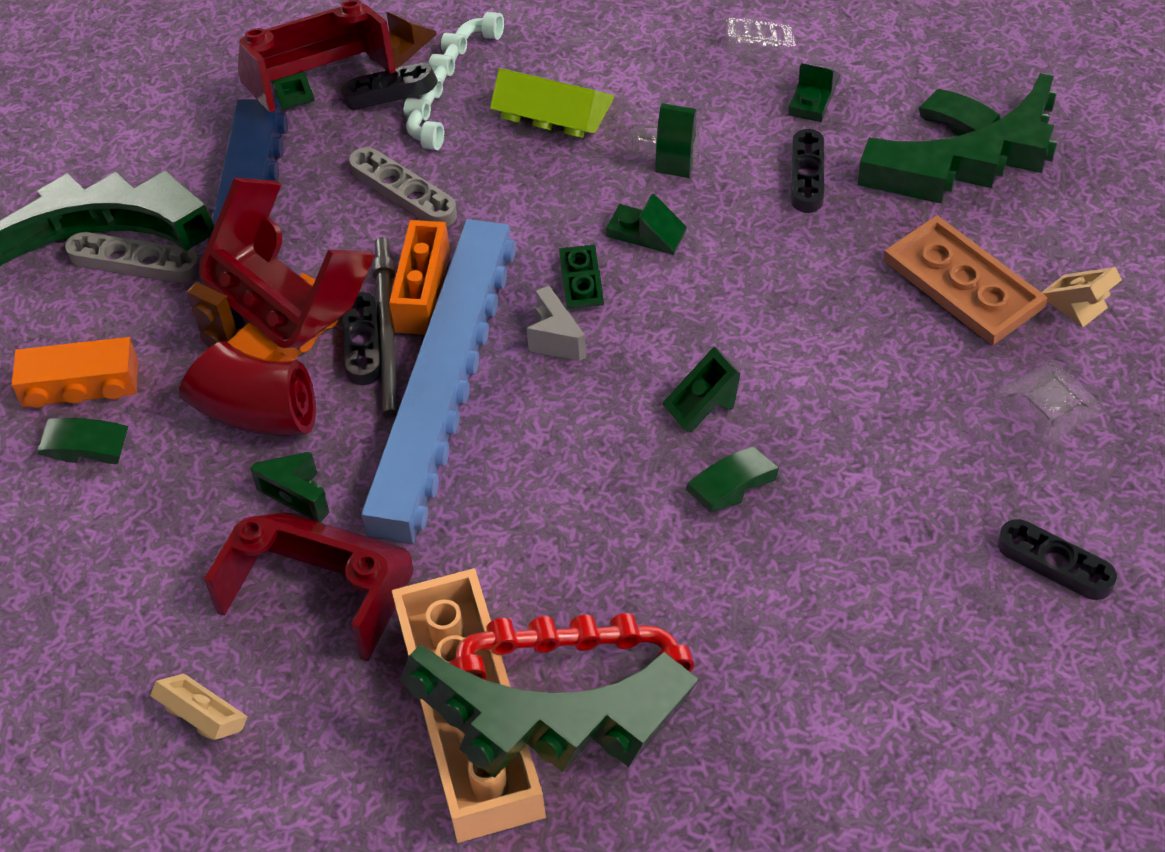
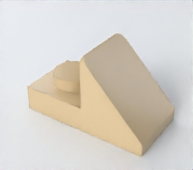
M1116 267L1065 274L1041 293L1048 297V303L1084 327L1108 308L1104 299L1110 296L1109 290L1122 279Z

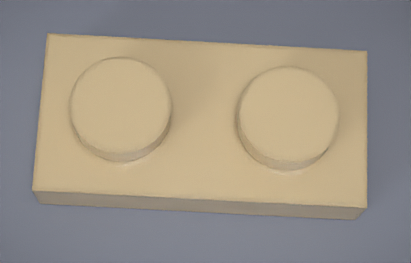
M186 674L155 681L150 695L163 704L167 712L174 716L182 717L195 726L199 734L213 740L239 733L243 729L248 717Z

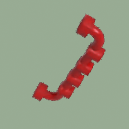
M622 613L613 617L610 620L611 627H597L592 615H580L570 621V628L556 629L553 618L541 616L533 619L528 624L529 630L514 631L510 619L498 618L487 624V632L471 634L463 639L456 650V658L449 663L486 680L487 674L483 659L478 655H474V653L480 650H492L496 655H506L516 650V648H534L538 653H548L559 646H575L579 651H589L603 644H616L619 649H630L639 643L647 642L653 643L662 649L657 657L665 652L689 672L694 668V661L689 647L678 645L672 635L659 627L649 625L637 626L635 617L631 613Z

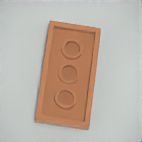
M938 215L884 251V262L992 346L1046 307L1048 297Z

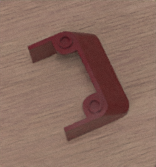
M348 0L343 2L341 7L268 29H251L239 41L238 73L240 81L269 112L276 110L270 81L363 52L368 54L390 74L395 73L396 68L387 21L366 4H361L359 0Z
M234 178L200 262L199 274L201 281L205 286L226 295L231 308L279 347H301L351 310L375 254L371 251L328 250L313 286L277 259L282 245V233L279 226L269 218V215L282 184L271 180Z
M285 512L248 517L238 522L204 577L217 613L225 616L258 556L266 551L346 575L349 584L354 589L368 593L351 626L360 658L369 661L396 608L391 590L407 586L412 577L414 568L410 553L405 548Z

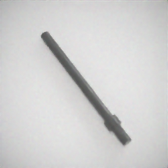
M379 237L375 240L376 258L372 262L374 279L377 280L382 415L388 418L396 417L398 413L394 326L389 305L392 293L391 279L395 275L394 261L390 258L389 239Z

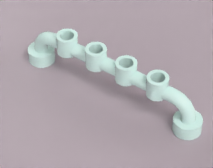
M486 12L483 18L472 19L462 24L455 34L444 33L441 39V49L444 54H432L429 60V64L438 79L437 85L430 92L419 95V99H406L403 111L405 118H407V132L414 139L420 140L424 149L439 150L443 144V124L426 120L430 116L431 103L434 98H440L442 95L445 78L452 76L454 73L455 61L458 55L465 53L468 37L475 32L482 31L484 38L499 40L504 29V18L501 13ZM422 120L426 121V122L423 124V126L421 127V126H420L421 121H422Z

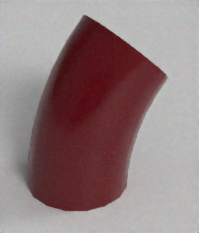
M226 341L217 342L194 361L184 375L178 390L179 398L199 412L220 423L243 431L263 435H302L311 432L315 424V393L311 378L303 363L298 360L271 361L257 358L236 349Z

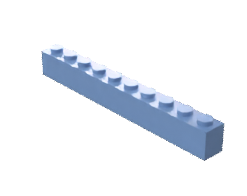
M467 219L361 514L366 536L414 544L418 530L423 531L426 527L428 520V507L426 505L429 497L434 498L437 494L439 486V475L437 472L439 466H445L448 461L450 449L448 439L450 434L457 433L459 427L460 413L458 408L460 403L466 404L470 390L468 378L470 373L476 374L478 370L479 345H485L489 334V324L487 321L489 316L494 317L496 315L498 307L497 291L498 289H504L507 280L506 264L507 262H513L515 257L516 241L511 240L509 224Z

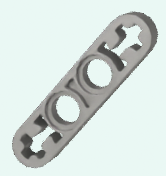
M363 147L355 150L350 155L351 171L355 178L423 221L446 222L447 227L456 221V203L450 195L378 150L371 147ZM390 176L399 178L398 181L390 184L382 182L383 179ZM413 192L424 193L419 199L407 198Z
M90 232L74 234L65 244L70 261L74 265L174 282L192 281L199 275V259L197 253L192 249L185 251L179 246ZM114 252H125V254L118 259L108 258L110 254ZM147 257H159L153 264H141Z

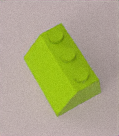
M499 68L490 109L501 111L500 118L520 123L521 116L533 119L531 126L552 130L553 124L565 127L564 134L584 138L585 132L596 133L615 95Z

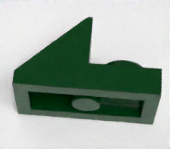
M801 63L799 84L789 105L788 115L822 122L840 79V74L832 69Z
M651 194L643 210L619 204L606 227V237L674 255L687 227L656 195Z
M713 346L662 404L684 430L693 432L718 404L729 410L734 408L741 373L717 347Z
M303 452L256 462L250 468L257 491L313 521L321 523L330 513L325 491L319 484L312 481L317 475L312 453Z

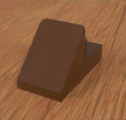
M387 12L395 68H399L437 34L435 30L412 19Z

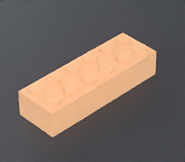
M475 568L391 590L408 657L418 646L423 645L450 663L456 658V650L460 642L471 634L487 632L486 626L491 622ZM480 650L474 653V655H478L483 659L487 681L511 687L501 655L494 654L492 650ZM420 699L457 843L546 818L542 789L527 744L494 778L483 768L475 766L468 759L467 755L459 750L465 733L449 725L440 713Z

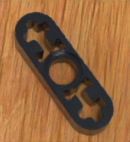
M421 62L396 68V72L391 74L387 71H381L353 78L344 84L341 93L351 109H361L426 94L435 88L438 79L431 65Z
M803 129L796 132L792 140L791 204L800 212L812 213L818 211L824 201V137L816 130ZM805 144H811V154H805ZM805 167H809L815 169L817 172L811 175H805L799 172V170ZM804 187H811V198L804 197Z
M359 292L351 310L343 315L344 357L348 379L356 385L364 386L374 383L381 375L379 325L376 299L369 293ZM359 307H364V320H358L356 312ZM360 334L372 336L368 342L363 344H357L352 341L354 337ZM359 356H366V370H359Z
M1010 520L1001 528L998 548L1005 557L1088 599L1101 600L1112 593L1117 579V572L1108 561L1025 520ZM1018 535L1023 536L1025 541H1021L1018 545L1011 542ZM1037 544H1040L1041 546L1039 548L1037 556L1032 554L1033 550L1036 549ZM1049 553H1059L1067 559L1068 564L1063 567L1052 566L1046 561L1045 556ZM1078 563L1081 565L1080 569L1078 568L1077 574L1074 575L1072 573L1074 571L1075 564ZM1095 573L1102 576V580H1099L1096 584L1089 581V578L1093 577Z

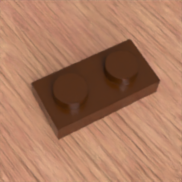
M196 282L187 291L191 303L192 314L200 331L201 340L208 347L217 342H228L238 332L227 296Z

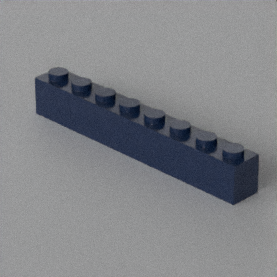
M257 99L237 100L212 219L214 226L234 178L279 180L277 158L283 157L284 147L281 135L287 134L288 119L286 113H281L278 99H273L276 110L269 112ZM230 307L236 329H242L246 326L247 320Z

